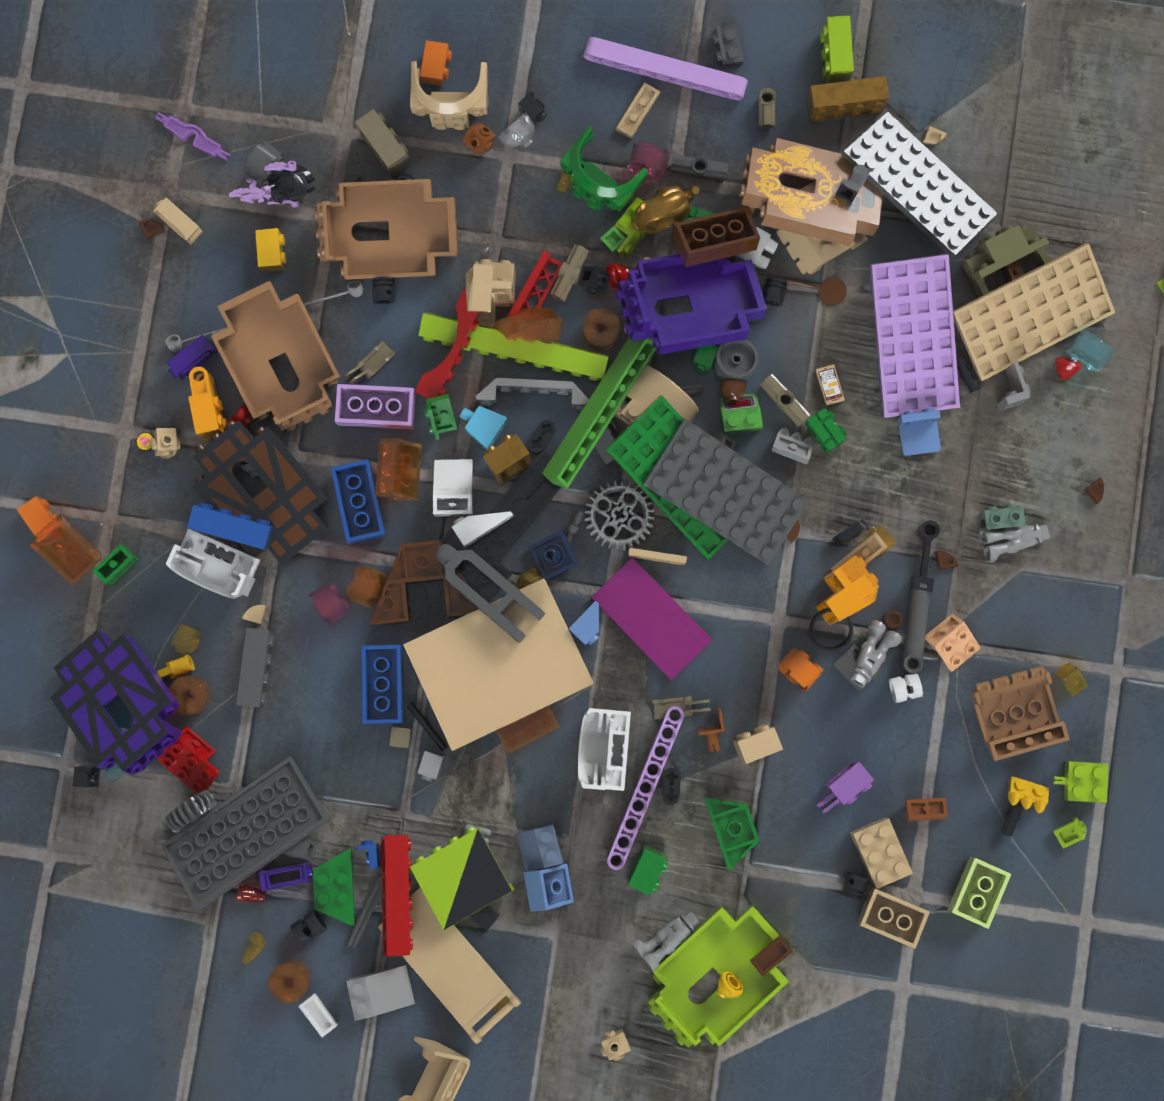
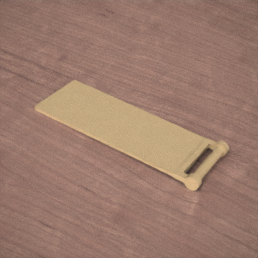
M419 888L409 897L412 899V910H409L413 921V928L410 930L413 950L410 951V955H404L403 958L454 1016L471 1039L478 1044L482 1041L481 1038L514 1007H518L521 1001L499 978L455 925L443 930L422 889ZM382 923L378 926V928L381 930V932H382ZM507 996L510 1001L475 1032L472 1027Z

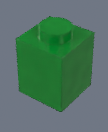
M711 345L698 348L692 365L695 366L694 368L700 372H709L719 347Z

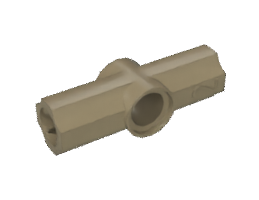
M574 244L567 261L562 264L557 276L558 279L550 293V296L565 303L572 286L577 283L581 274V268L589 254L585 247Z
M773 374L760 384V387L772 398L776 406L783 410L797 427L801 426L811 416L795 399L793 393L788 391ZM781 397H788L790 403L787 405L783 404L780 401Z

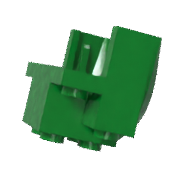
M588 125L582 135L560 160L561 170L567 176L572 175L570 178L571 193L576 198L585 200L587 202L586 205L594 211L596 209L601 212L607 205L611 210L614 211L616 209L620 212L625 205L629 206L633 202L634 194L648 178V170L643 168L632 180L619 185V183L590 161L584 162L581 160L583 158L581 155L583 149L594 137L592 134L593 127Z

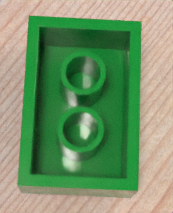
M643 844L627 878L628 886L649 896L651 892L655 893L660 884L658 877L660 873L664 875L668 867L666 856Z

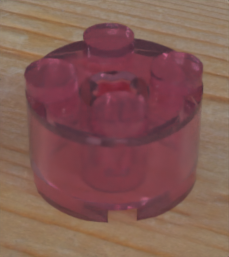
M638 142V145L634 143L628 168L633 171V176H636L643 168H646L648 170V177L659 182L664 177L670 153L666 149H663V151L658 150V145L652 143Z
M328 582L308 595L310 599L314 597V600H312L313 604L325 621L329 619V627L349 614L348 610H350L344 598L340 600L338 597L339 590L333 582L330 584Z

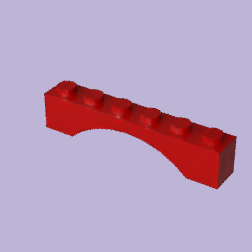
M466 288L463 289L456 303L458 329L454 345L440 365L422 375L415 390L416 393L428 399L446 394V384L452 381L455 375L453 370L456 365L460 364L463 358L461 353L464 348L467 349L471 342L470 334L472 330L476 331L480 323L478 321L480 314H484V312L467 311Z

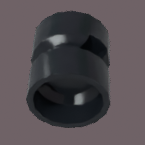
M315 909L305 914L303 920L298 919L290 925L292 933L303 946L314 939V935L319 936L327 930L324 920Z

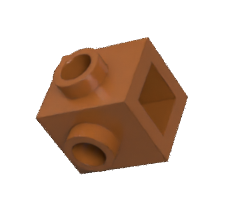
M478 122L469 127L462 141L470 147L471 151L480 155L492 149L496 135L488 127Z

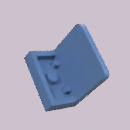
M933 408L923 409L922 413L906 411L897 419L904 456L940 451L941 445L937 420L941 418L940 410L934 411Z

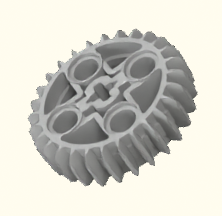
M614 480L613 486H610L609 482L606 483V489L599 486L601 492L599 493L594 490L596 497H589L592 504L586 503V507L590 508V510L584 511L586 515L590 516L585 518V522H590L586 528L593 529L590 536L596 534L595 542L601 539V546L608 543V549H610L612 545H615L616 551L619 546H622L623 551H625L626 545L633 548V542L640 545L638 539L640 538L645 541L646 538L643 534H650L647 527L653 528V524L649 523V521L655 520V517L650 516L655 510L649 509L653 502L647 503L648 495L643 497L644 491L638 492V485L631 488V482L624 486V480L621 481L620 485H617L616 480ZM613 492H623L617 503L605 496ZM632 495L635 501L632 504H627L624 501V497ZM605 501L609 507L602 511L598 508V503ZM638 501L643 508L644 519L632 512ZM613 505L615 508L611 512L612 522H610V516L608 515V513L611 511ZM627 509H629V515L631 516V518L629 519L628 524L626 526L624 523L628 519ZM623 510V517L625 518H620L616 521L615 513H620ZM595 512L607 519L601 530L596 523ZM633 521H639L641 523V528L639 530H634L631 528V523ZM608 527H612L615 530V534L611 537L606 536L604 530ZM622 528L634 534L626 539H616Z

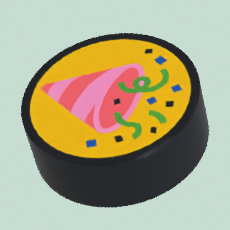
M148 432L139 434L136 438L137 447L144 452L152 451L151 439L154 436Z

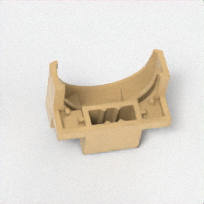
M417 61L411 62L410 108L412 113L418 116L429 114L432 127L438 130H445L446 128L464 130L470 127V114L476 117L487 114V106H489L487 63L481 62L478 84L470 94L469 92H431V95H427L420 87V69L417 68Z
M481 259L480 262L475 261V264L466 272L467 311L484 312L478 318V321H480L479 325L495 328L496 307H513L515 304L516 271L515 265L511 261L501 260L499 263L488 259Z

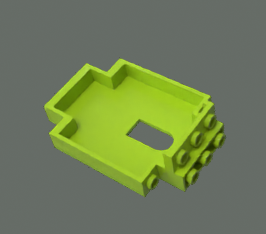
M752 904L735 919L720 905L694 929L695 931L672 954L666 955L660 961L657 970L653 972L652 977L659 985L661 983L664 985L648 999L650 1004L648 1009L655 1016L658 1014L663 1019L661 1023L668 1031L670 1029L673 1030L676 1034L674 1038L681 1046L684 1044L688 1048L692 1044L696 1046L701 1042L700 1037L705 1032L707 1033L705 1037L712 1045L716 1043L718 1046H721L789 982L776 966L762 977L750 962L752 957L779 936ZM712 967L720 976L725 971L733 973L743 985V993L735 998L726 997L723 999L718 995L717 990L700 1004L691 1002L688 997L689 989Z

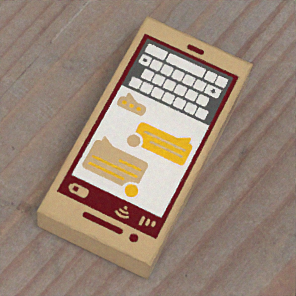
M834 364L816 369L815 372L825 406L844 402L845 399Z

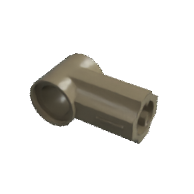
M771 88L761 90L758 97L759 128L762 129L775 128L776 93ZM769 96L771 101L765 102L762 97Z

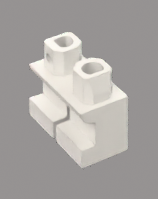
M756 227L760 235L757 250L735 255L734 261L752 260L754 269L758 267L766 270L771 259L763 256L762 253L765 250L774 254L778 243L770 239L771 234Z

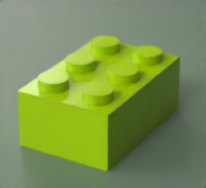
M850 16L827 17L826 23L822 25V31H820V43H823L821 61L825 63V67L822 68V78L826 79V84L850 81L854 72Z

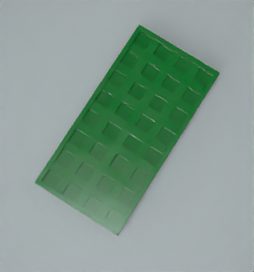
M660 395L605 450L700 553L709 560L728 540L642 485L683 420L669 402Z

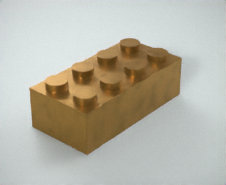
M886 76L810 86L806 98L809 121L822 122L827 118L838 120L850 115L852 117H859L866 113L871 115L881 113L889 100Z
M516 434L506 436L501 440L502 444L497 447L495 445L491 446L485 451L486 454L483 456L487 467L500 486L531 465L530 454Z

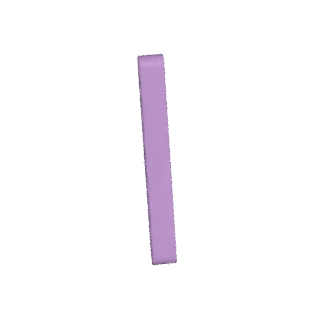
M596 37L588 38L583 54L586 60L737 101L743 100L748 80L741 76Z
M671 706L665 712L609 850L607 863L613 870H619L624 866L684 718V713L679 707ZM676 709L679 711L680 716L674 721L670 719L669 714L672 710ZM671 728L672 736L667 739L662 736L663 729ZM663 746L665 748L663 756L655 755L656 747ZM656 764L658 766L657 773L649 774L647 771L648 766ZM643 782L650 784L651 788L648 792L644 793L640 790V785ZM640 800L643 802V808L638 811L634 810L632 807L633 803ZM628 819H634L636 825L634 828L629 829L625 826V822ZM619 838H628L629 842L627 846H619ZM612 856H620L621 862L618 865H613L610 862Z

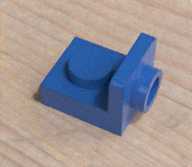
M373 840L361 841L362 844L357 846V850L368 849V852H366V863L370 864V869L380 867L379 843H373Z

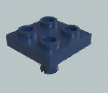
M564 530L528 546L545 581L580 565Z

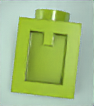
M1075 817L1071 822L1054 829L1053 832L1064 849L1084 840L1087 829L1085 824Z

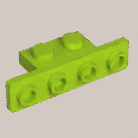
M638 197L615 225L622 234L627 236L618 248V252L623 259L632 254L636 244L646 234L645 232L634 230L631 225L636 208L644 202Z

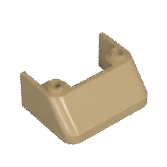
M415 1036L414 1041L423 1047L422 1055L429 1062L413 1095H405L398 1101H453L468 1072L470 1060L434 1040Z

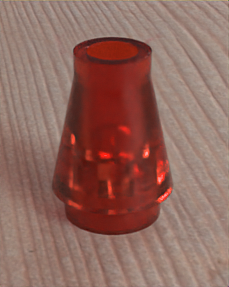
M246 884L244 886L239 885L237 901H240L241 904L264 902L266 891L262 892V890Z

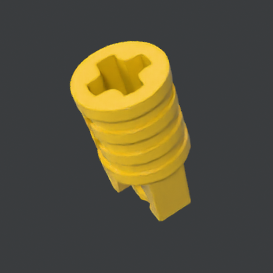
M187 654L184 657L165 663L166 668L158 670L157 673L160 678L170 676L171 679L179 677V675L194 671L195 667L192 658Z

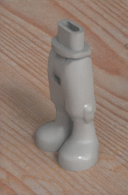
M1035 524L1009 527L1001 531L987 530L986 527L979 530V537L984 545L1000 540H1008L1003 544L984 547V557L987 563L995 562L999 555L1003 553H1017L1019 550L1050 539L1046 524L1040 526Z
M877 620L870 621L867 628V641L861 645L855 668L852 670L853 676L851 681L860 687H864L867 682H870L871 677L877 672L881 664L885 662L888 649L897 647L902 641L901 635L895 631L884 633L886 630L885 625ZM882 636V639H881V641H880V644H879L878 648L875 650V644L877 643V641L879 640V638Z
M690 911L685 916L682 914L681 918L678 917L666 924L649 941L644 943L637 939L632 942V945L654 972L659 967L660 961L666 955L672 954L695 931L694 927L700 922ZM661 945V947L657 951L651 953L653 950H655L658 946Z

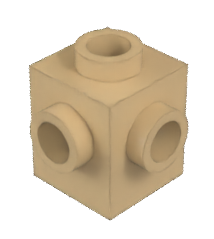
M156 428L154 438L151 439V449L155 450V456L165 459L175 456L177 450L180 449V439L176 437V428Z
M623 1029L616 1032L611 1030L603 1034L604 1037L601 1038L602 1045L599 1047L603 1056H608L609 1061L612 1059L618 1061L625 1057V1053L631 1051V1046Z

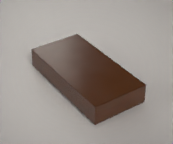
M779 935L752 957L750 962L763 977L791 954L793 950Z

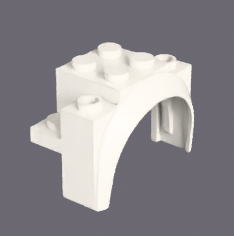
M188 529L181 546L174 545L166 565L176 574L205 589L235 599L241 595L248 597L255 581L253 576L260 560Z
M589 708L584 714L578 750V779L582 788L624 791L631 712Z

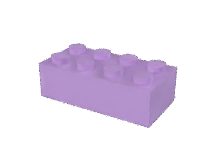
M337 384L335 423L338 426L414 430L415 389Z

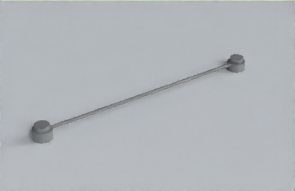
M353 280L347 285L348 291L308 302L304 305L308 306L348 293L353 297H359L363 294L364 290L362 282L360 280ZM222 328V329H219V330H216V331H212V332H209V333H206V334H202V335H203L204 337H205V336H209V335L215 334V333H217V332H219V331H221V330H223V329H225V328ZM171 335L165 340V343L169 350L178 352L182 349L183 343L195 340L199 336L181 341L179 335Z

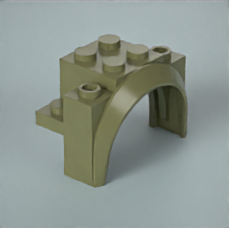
M1010 224L995 234L993 233L978 241L980 245L974 248L976 252L965 256L966 261L962 262L961 265L977 297L980 298L989 293L984 277L1026 255L1032 258L1037 267L1050 262L1043 247L1049 244L1047 237L1039 239L1033 226L1027 229L1026 226L1020 228L1019 224L1015 227H1012Z

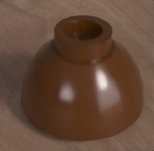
M737 379L725 380L719 386L721 394L730 404L738 403L746 390V384Z

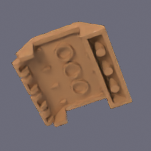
M1043 666L1029 669V674H1027L1026 670L1011 674V679L1008 676L992 679L991 685L989 681L975 684V689L972 690V703L983 741L994 761L1070 740L1065 722L1059 719L1049 684L1053 683L1050 673Z

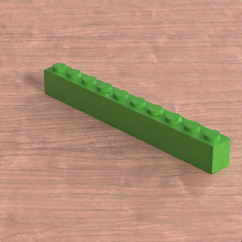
M628 338L542 474L553 484L564 488L570 486L657 349L653 347L652 338L631 341V338Z

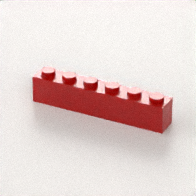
M408 835L381 836L383 956L410 955V951L413 950V940L410 938L413 921L409 910H412V899L409 898V890L412 889L409 871L412 864L411 859H408V851L411 850V840L408 839Z

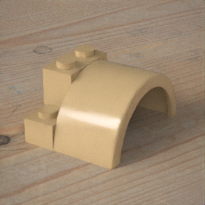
M646 365L626 396L631 401L627 403L625 398L615 416L630 425L660 395L669 402L682 418L690 422L699 413V409L695 402L673 381L656 369Z

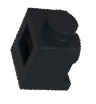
M532 91L518 103L519 111L533 125L537 122H542L547 116L544 111L545 106L539 99H534Z
M74 767L73 786L99 787L100 768Z

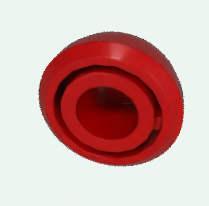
M1057 357L1055 359V368L1059 373L1058 377L1064 380H1070V377L1076 375L1082 367L1080 361L1069 357Z

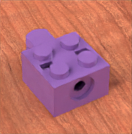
M852 761L824 784L829 793L819 800L816 805L821 807L833 797L834 799L822 808L821 811L823 813L828 812L837 803L850 805L857 799L856 795L862 791L864 793L872 787L871 782L874 779L859 761Z

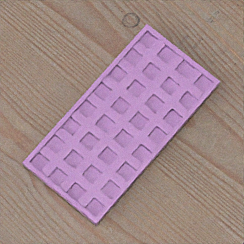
M944 254L870 264L883 417L901 416L906 411L922 413V410L927 408H933L934 411L960 408L949 255Z

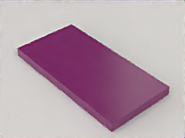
M633 557L591 597L599 603L603 611L670 680L679 674L713 641Z

